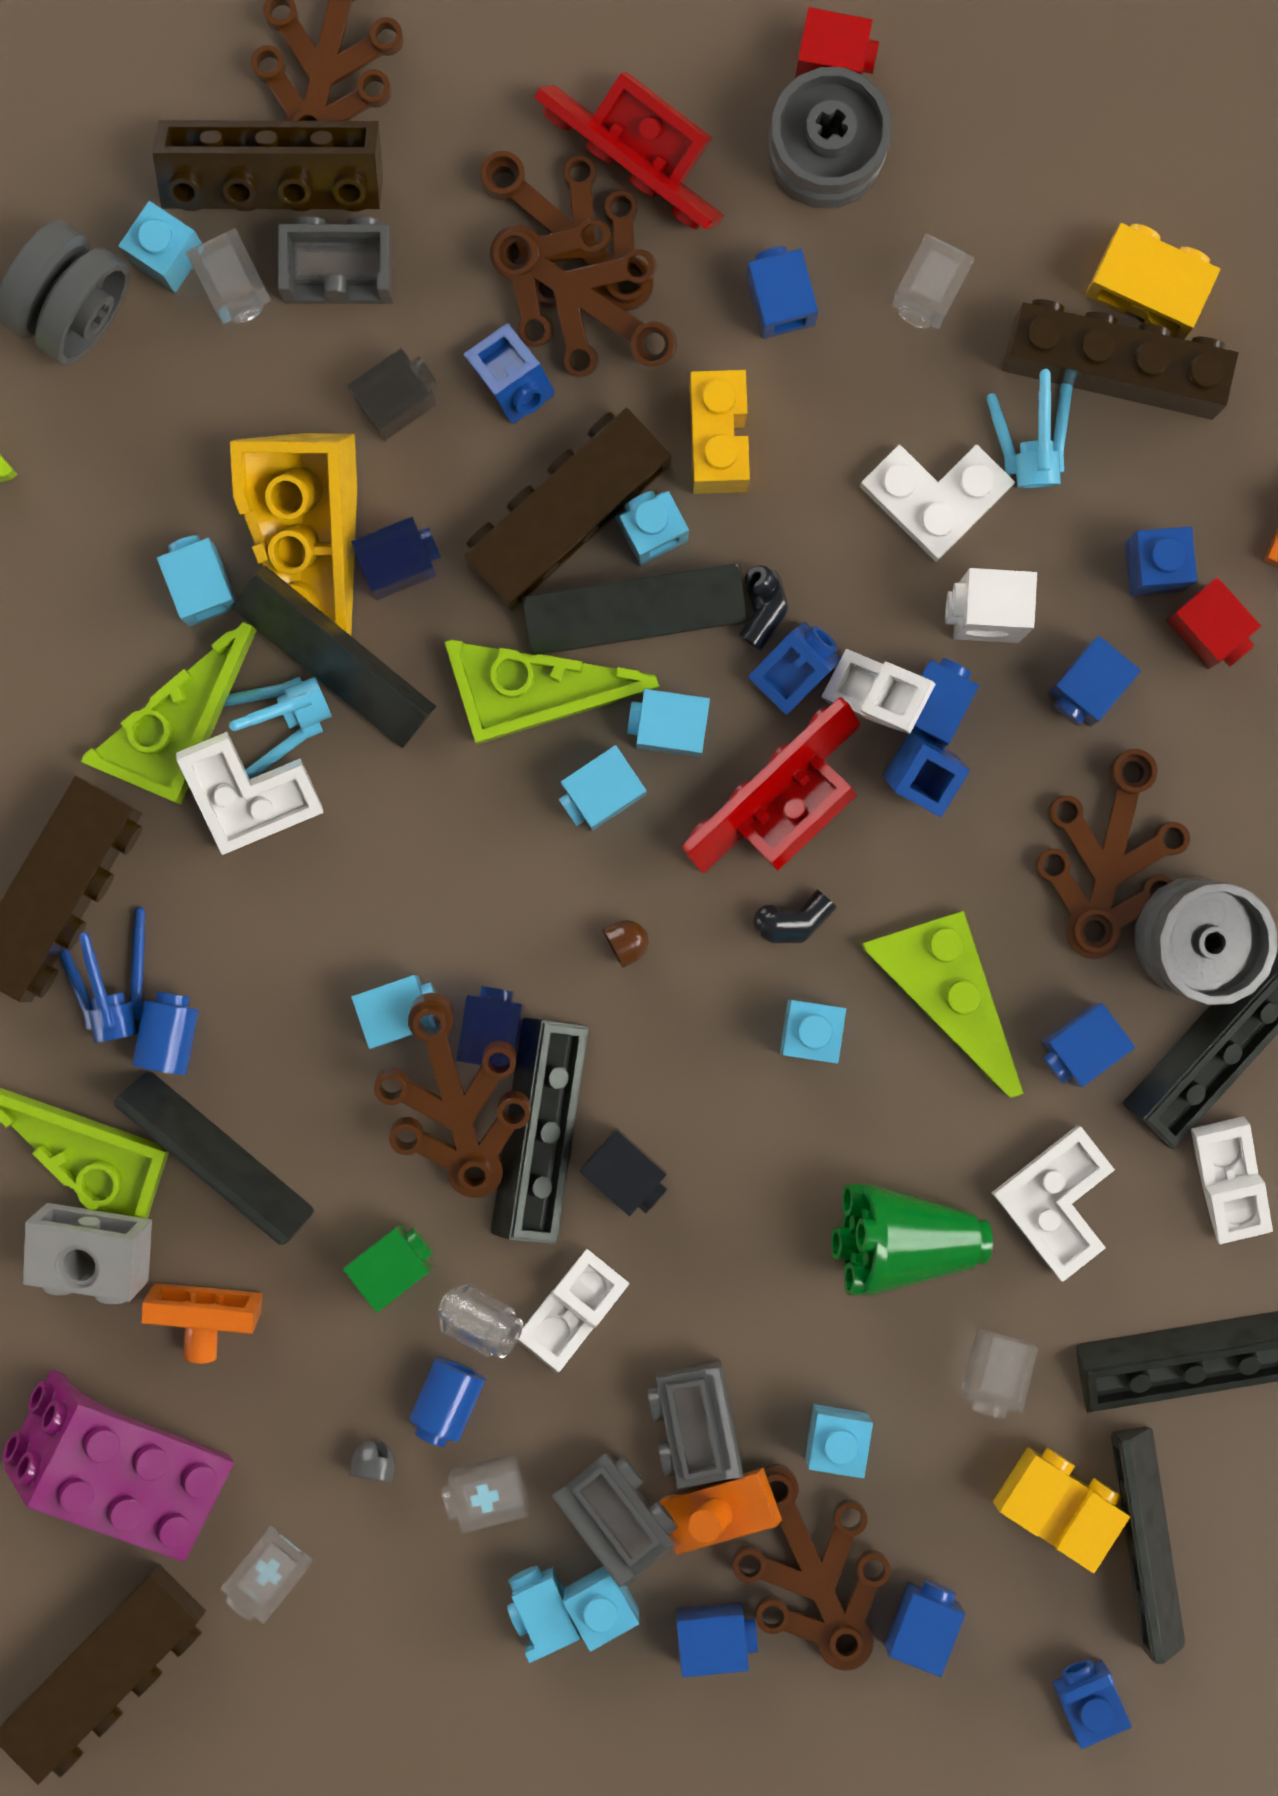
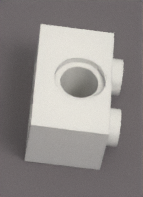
M969 568L959 583H954L953 592L948 591L945 623L954 625V639L1019 643L1034 629L1037 572Z

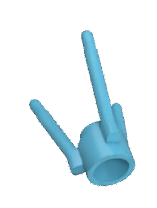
M1043 369L1040 372L1038 440L1020 443L1021 453L1019 454L1015 452L997 396L994 393H990L987 396L991 418L1004 455L1005 472L1009 476L1016 475L1017 488H1040L1061 485L1060 473L1064 472V446L1073 386L1062 383L1060 386L1053 440H1051V373L1048 369Z
M299 676L282 684L229 694L224 706L278 697L276 698L277 704L231 721L229 728L232 731L253 726L280 715H284L289 729L299 724L301 727L246 768L245 771L249 779L262 773L307 738L323 732L320 722L331 718L332 715L315 676L305 681H302Z

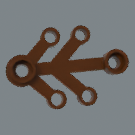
M266 0L263 11L268 25L281 33L310 79L305 101L285 75L286 64L281 52L276 47L264 45L257 48L252 54L251 66L255 76L261 82L268 84L285 111L286 117L284 121H349L368 108H378L389 101L391 97L389 80L382 71L376 69L367 70L358 78L355 91L328 105L332 86L380 56L396 54L402 48L404 41L399 23L390 17H381L375 20L370 27L369 36L340 53L351 4L356 0H329L316 49L298 20V11L294 0ZM280 5L291 9L289 15L282 20L272 17L273 10ZM385 29H390L396 33L395 39L388 44L380 43L377 40L378 34ZM268 57L275 58L278 61V65L273 71L264 72L259 69L263 59ZM378 81L384 85L383 91L377 96L367 95L364 89L370 82Z
M497 151L490 154L484 160L481 166V179L485 191L491 197L498 200L511 199L548 232L555 233L577 228L584 220L594 219L592 187L596 182V167L589 157L575 155L569 158L564 165V181L571 193L573 222L525 181L523 164L515 154L508 151ZM577 166H583L589 170L590 175L585 181L578 182L571 178V170ZM500 172H509L514 177V180L507 187H499L494 183V177ZM617 190L609 194L605 200V217L613 225L614 257L605 249L601 252L590 253L579 248L548 257L547 259L552 262L582 260L590 266L624 258L629 251L635 249L633 222L637 216L635 197L628 191ZM617 201H624L630 205L631 210L626 216L618 217L612 213L611 206ZM594 225L587 227L584 232L586 243L592 247L598 245L595 240ZM517 242L512 246L519 252V256L514 262L521 264L526 260L528 250L523 243ZM633 257L630 262V271L636 277L644 276L648 270V265L639 258ZM653 277L647 282L637 283L636 288L628 293L621 292L616 287V283L592 289L625 311H630L641 307L648 301L653 291ZM535 279L539 304L545 308H556L555 297L546 298L542 296L540 288L543 283Z
M586 219L577 228L539 236L528 226H507L494 237L490 248V257L496 271L513 282L521 318L518 334L526 345L531 347L543 346L551 340L554 331L551 320L546 315L541 314L536 278L554 291L566 346L563 362L566 370L571 375L576 377L590 375L596 370L599 362L596 350L588 344L581 309L631 341L632 354L641 364L650 367L659 366L667 363L674 356L677 340L675 333L668 325L658 321L643 323L592 289L626 280L634 283L649 281L654 276L657 268L656 260L649 251L634 249L621 259L565 271L547 258L579 248L590 253L603 251L611 240V232L605 222L599 219ZM590 225H596L602 231V240L594 247L589 246L584 239V232ZM517 242L523 243L528 250V256L521 264L515 263L510 256V249ZM637 255L643 256L648 262V270L641 277H636L630 271V262ZM533 319L539 320L545 328L543 337L538 341L531 339L527 333V326ZM652 333H658L664 338L665 347L659 354L651 353L646 347V340ZM579 349L586 351L590 357L589 367L584 371L576 369L572 363V356Z
M1127 750L1118 755L1111 764L1110 778L1117 789L1102 848L1083 818V807L1078 799L1073 796H1061L1055 799L1048 808L1049 821L1056 828L1065 831L1094 879L1090 900L1088 901L1069 873L1071 864L1065 852L1059 849H1049L1042 852L1035 862L1037 875L1042 880L1051 882L1071 915L1066 926V937L1070 947L1078 955L1085 958L1099 959L1111 954L1120 943L1122 927L1139 918L1143 905L1151 897L1150 888L1152 884L1159 881L1166 885L1173 880L1165 875L1150 877L1143 883L1140 893L1112 907L1117 885L1166 855L1173 856L1182 853L1190 842V834L1184 825L1178 822H1169L1161 825L1156 830L1153 838L1125 854L1139 793L1149 789L1154 784L1158 773L1154 758L1144 750ZM1126 763H1133L1139 767L1141 774L1136 783H1130L1124 779L1122 769ZM1065 802L1073 806L1075 816L1070 823L1062 822L1057 817L1056 809L1060 803ZM1167 829H1174L1180 835L1181 842L1176 849L1166 847L1163 842V834ZM1049 855H1054L1061 860L1062 870L1057 876H1051L1044 870L1043 862ZM1090 921L1097 922L1102 928V936L1097 942H1090L1084 936V927Z
M425 993L413 1001L409 1011L408 1026L416 1038L425 1041L441 1097L409 1080L406 1073L397 1067H387L378 1073L375 1080L374 1093L376 1098L386 1105H396L401 1102L451 1129L456 1145L455 1147L424 1132L423 1126L418 1120L411 1117H403L396 1120L391 1127L389 1142L395 1152L401 1155H411L417 1152L448 1169L449 1182L458 1193L471 1198L484 1197L495 1191L502 1180L503 1165L498 1156L514 1129L522 1128L530 1119L531 1103L528 1097L521 1092L510 1091L499 1099L497 1118L480 1142L478 1141L473 1124L499 1080L510 1076L515 1070L516 1051L511 1044L505 1041H494L488 1044L483 1052L482 1065L464 1093L448 1039V1034L452 1029L454 1020L453 1006L441 994ZM425 1015H434L440 1020L441 1024L435 1029H428L421 1024L420 1019ZM495 1053H503L508 1056L510 1061L507 1065L498 1067L493 1065L489 1058ZM387 1079H394L400 1083L402 1088L398 1092L391 1093L383 1089L381 1083ZM515 1103L522 1106L524 1112L517 1117H511L505 1113L504 1108L509 1104ZM405 1129L411 1130L417 1138L413 1142L406 1143L397 1137V1133ZM475 1166L481 1168L485 1175L480 1179L469 1178L465 1171Z
M769 1464L763 1467L769 1484L772 1481L779 1480L787 1485L785 1496L775 1499L782 1518L780 1525L800 1569L764 1556L759 1548L746 1545L739 1548L733 1556L732 1565L734 1573L743 1582L753 1583L762 1580L815 1600L823 1620L789 1610L786 1603L776 1596L765 1597L756 1606L755 1616L757 1624L761 1630L769 1634L785 1631L817 1643L822 1658L831 1667L843 1671L854 1670L862 1666L872 1653L873 1635L865 1621L877 1588L884 1585L890 1577V1564L886 1556L876 1550L865 1551L859 1556L856 1562V1571L859 1578L844 1611L835 1589L854 1537L862 1533L867 1526L868 1518L864 1507L858 1501L852 1499L843 1500L836 1505L833 1511L835 1525L821 1560L795 1504L799 1493L796 1476L788 1467L782 1464ZM849 1508L860 1512V1520L853 1527H846L840 1522L842 1512ZM745 1555L756 1556L760 1561L758 1569L752 1573L742 1571L739 1568V1561ZM873 1559L879 1560L883 1563L882 1573L875 1578L867 1577L863 1573V1567L866 1562ZM769 1606H776L782 1610L783 1616L779 1622L769 1624L762 1618L763 1611ZM843 1634H850L856 1638L855 1647L848 1652L840 1651L835 1646L836 1640Z

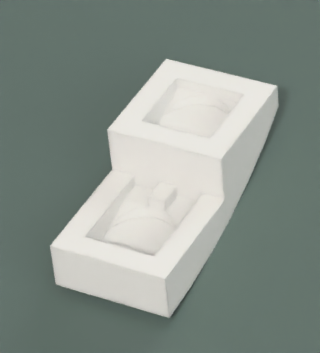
M846 649L821 697L828 704H832L839 697H842L850 704L855 715L910 734L936 684L932 680L887 661L882 664Z
M1242 1116L1191 1128L1201 1183L1218 1243L1224 1244L1273 1232L1266 1185L1258 1174L1251 1126L1247 1119Z
M586 1249L514 1340L557 1374L593 1328L597 1327L630 1283Z

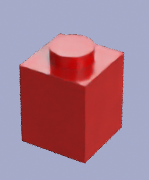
M808 7L795 79L799 75L820 67H844L861 75L862 73L873 74L879 47L878 40L869 39L873 19Z
M1218 576L1206 584L1165 620L1208 669L1222 660L1229 667L1236 663L1255 646L1249 637L1261 627Z

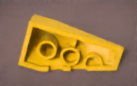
M299 433L230 441L233 498L239 514L244 515L255 544L252 546L258 564L262 563L263 567L267 566L352 636L357 508L355 434Z

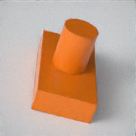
M153 1283L142 1303L141 1323L185 1327L183 1358L188 1362L196 1364L210 1363L217 1358L218 1331L253 1334L262 1314L263 1293Z
M764 1468L743 1473L744 1478L711 1482L664 1496L659 1502L666 1508L678 1525V1528L672 1532L680 1543L674 1548L676 1555L776 1527L782 1521Z

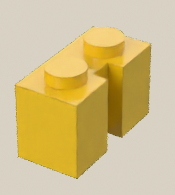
M1120 223L1107 246L1085 297L1122 314L1128 311L1145 319L1144 324L1165 327L1171 331L1172 337L1185 339L1194 328L1221 268L1210 264V258L1197 249L1191 247H1181L1178 249L1160 241V235L1147 226L1141 224H1131L1128 226Z
M746 370L693 371L690 373L689 386L693 494L747 492L750 481L748 436H734V428H745L748 414Z
M1027 1447L994 1498L993 1504L1000 1513L1035 1536L1041 1537L1087 1570L1095 1573L1130 1518L1117 1505L1122 1496L1096 1478H1093L1088 1486L1071 1475L1075 1465L1054 1450L1047 1447L1041 1455Z

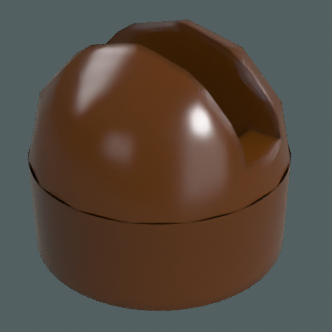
M622 920L603 929L604 935L622 968L638 961L645 954L649 940L646 930L640 924L630 920Z

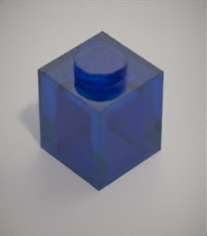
M413 517L351 541L368 585L376 600L437 576L432 561L441 558L429 527L419 531Z
M481 986L480 997L467 995L456 1061L482 1065L483 1052L486 1046L494 1041L508 1042L517 1051L524 1004L512 1002L514 991ZM495 1053L489 1058L490 1062L498 1067L505 1066L510 1061L508 1056L503 1053Z

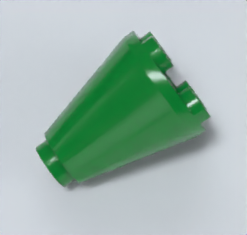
M846 1184L843 1188L842 1208L844 1215L842 1227H834L832 1231L831 1253L834 1260H843L844 1287L849 1296H873L972 1270L977 1264H987L990 1260L993 1248V1235L987 1220L977 1219L973 1214L875 1185Z

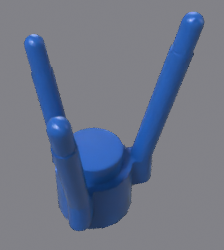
M137 907L134 912L129 1002L125 1001L124 992L106 995L96 954L93 950L90 935L87 932L79 934V941L94 998L90 999L70 952L63 949L59 955L83 1012L86 1030H92L94 1043L138 1034L135 1020L141 1019L143 1009L142 993L145 948V910L142 907Z

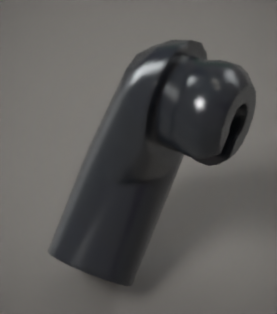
M757 565L752 567L745 576V585L749 592L754 614L739 636L745 642L761 651L787 614L788 603L783 583L778 573L767 566Z
M817 889L798 911L777 910L771 904L762 906L755 913L753 924L755 929L761 932V937L771 943H802L820 927L837 907Z

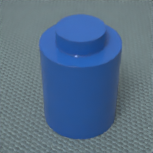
M157 991L156 1001L144 1000L132 1066L171 1074L187 1075L199 1009L189 1007V996Z
M435 1357L409 1417V1421L417 1426L415 1435L428 1443L440 1447H445L448 1440L459 1442L486 1378L477 1371L458 1362L443 1357Z

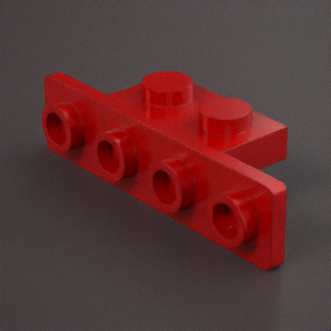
M628 72L620 73L595 114H592L555 85L544 86L538 89L534 98L545 106L543 114L547 119L564 130L570 131L571 128H574L588 139L586 147L596 157L609 164H613L614 161L618 162L631 172L629 180L635 187L652 197H655L658 193L674 205L671 212L679 221L695 230H698L700 226L707 230L719 225L724 215L683 184L713 137Z
M839 697L830 706H826L816 712L811 718L808 727L790 744H785L778 748L771 756L765 768L751 781L739 785L731 794L729 801L712 818L700 822L692 830L689 839L682 845V850L702 873L707 872L741 838H744L778 871L857 797L854 789L824 761L860 726V722L850 704L842 697Z

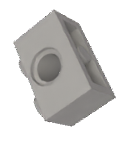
M46 1203L25 1222L23 1284L41 1287L44 1292L51 1295L77 1293L95 1296L97 1301L104 1304L130 1302L149 1281L152 1220ZM80 1250L87 1252L93 1258L95 1264L85 1260Z

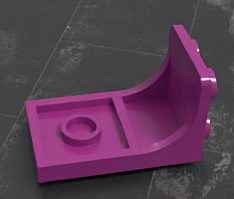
M52 1370L45 1382H39L34 1388L28 1403L29 1414L20 1432L15 1431L10 1436L3 1452L4 1470L26 1507L185 1562L235 1462L226 1453L129 1418L101 1405L74 1387L64 1373Z

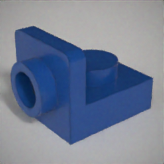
M509 323L464 353L470 367L497 400L510 423H516L527 414L535 412L555 394L541 364Z
M803 622L786 636L748 678L785 715H788L839 664L841 657L835 652L837 650L836 643L824 630L817 626L811 628L806 622Z
M1092 1660L1076 1662L1061 1672V1678L1052 1681V1685L1081 1749L1132 1728L1114 1686L1115 1681L1112 1674L1102 1660L1094 1664Z

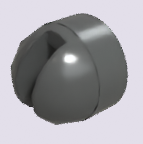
M368 1440L355 1449L351 1459L349 1476L393 1482L395 1455L384 1442L381 1441L376 1444L374 1441Z

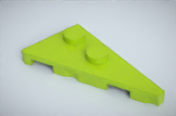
M242 622L235 630L222 635L211 645L213 649L188 671L185 669L180 671L150 697L145 708L130 714L120 723L122 727L96 750L93 748L88 750L83 755L81 762L181 805L189 785L176 760V753L210 739L257 629Z
M457 640L445 642L476 745L644 694V689H659L655 675L641 673L638 670L620 667L616 669L542 654L531 655L520 653L517 650L495 649L465 644L463 641Z
M964 911L862 943L864 952L898 984L897 986L909 998H912L925 1011V1014L982 1069L981 1071L1009 1098L1024 1094Z
M0 1088V1122L6 1128L11 1125L35 1149L32 1154L64 1186L74 1189L79 1201L87 1209L148 1219L169 1152L157 1142Z

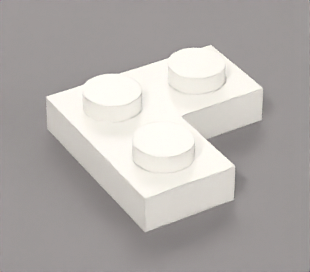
M899 444L861 482L859 487L937 562L1014 485L1015 481L976 444L937 482Z
M228 732L176 753V760L222 855L324 813L322 804L301 758L249 779Z
M1077 1125L991 1193L1061 1282L1069 1278L1106 1248L1072 1205V1203L1115 1170L1081 1126Z

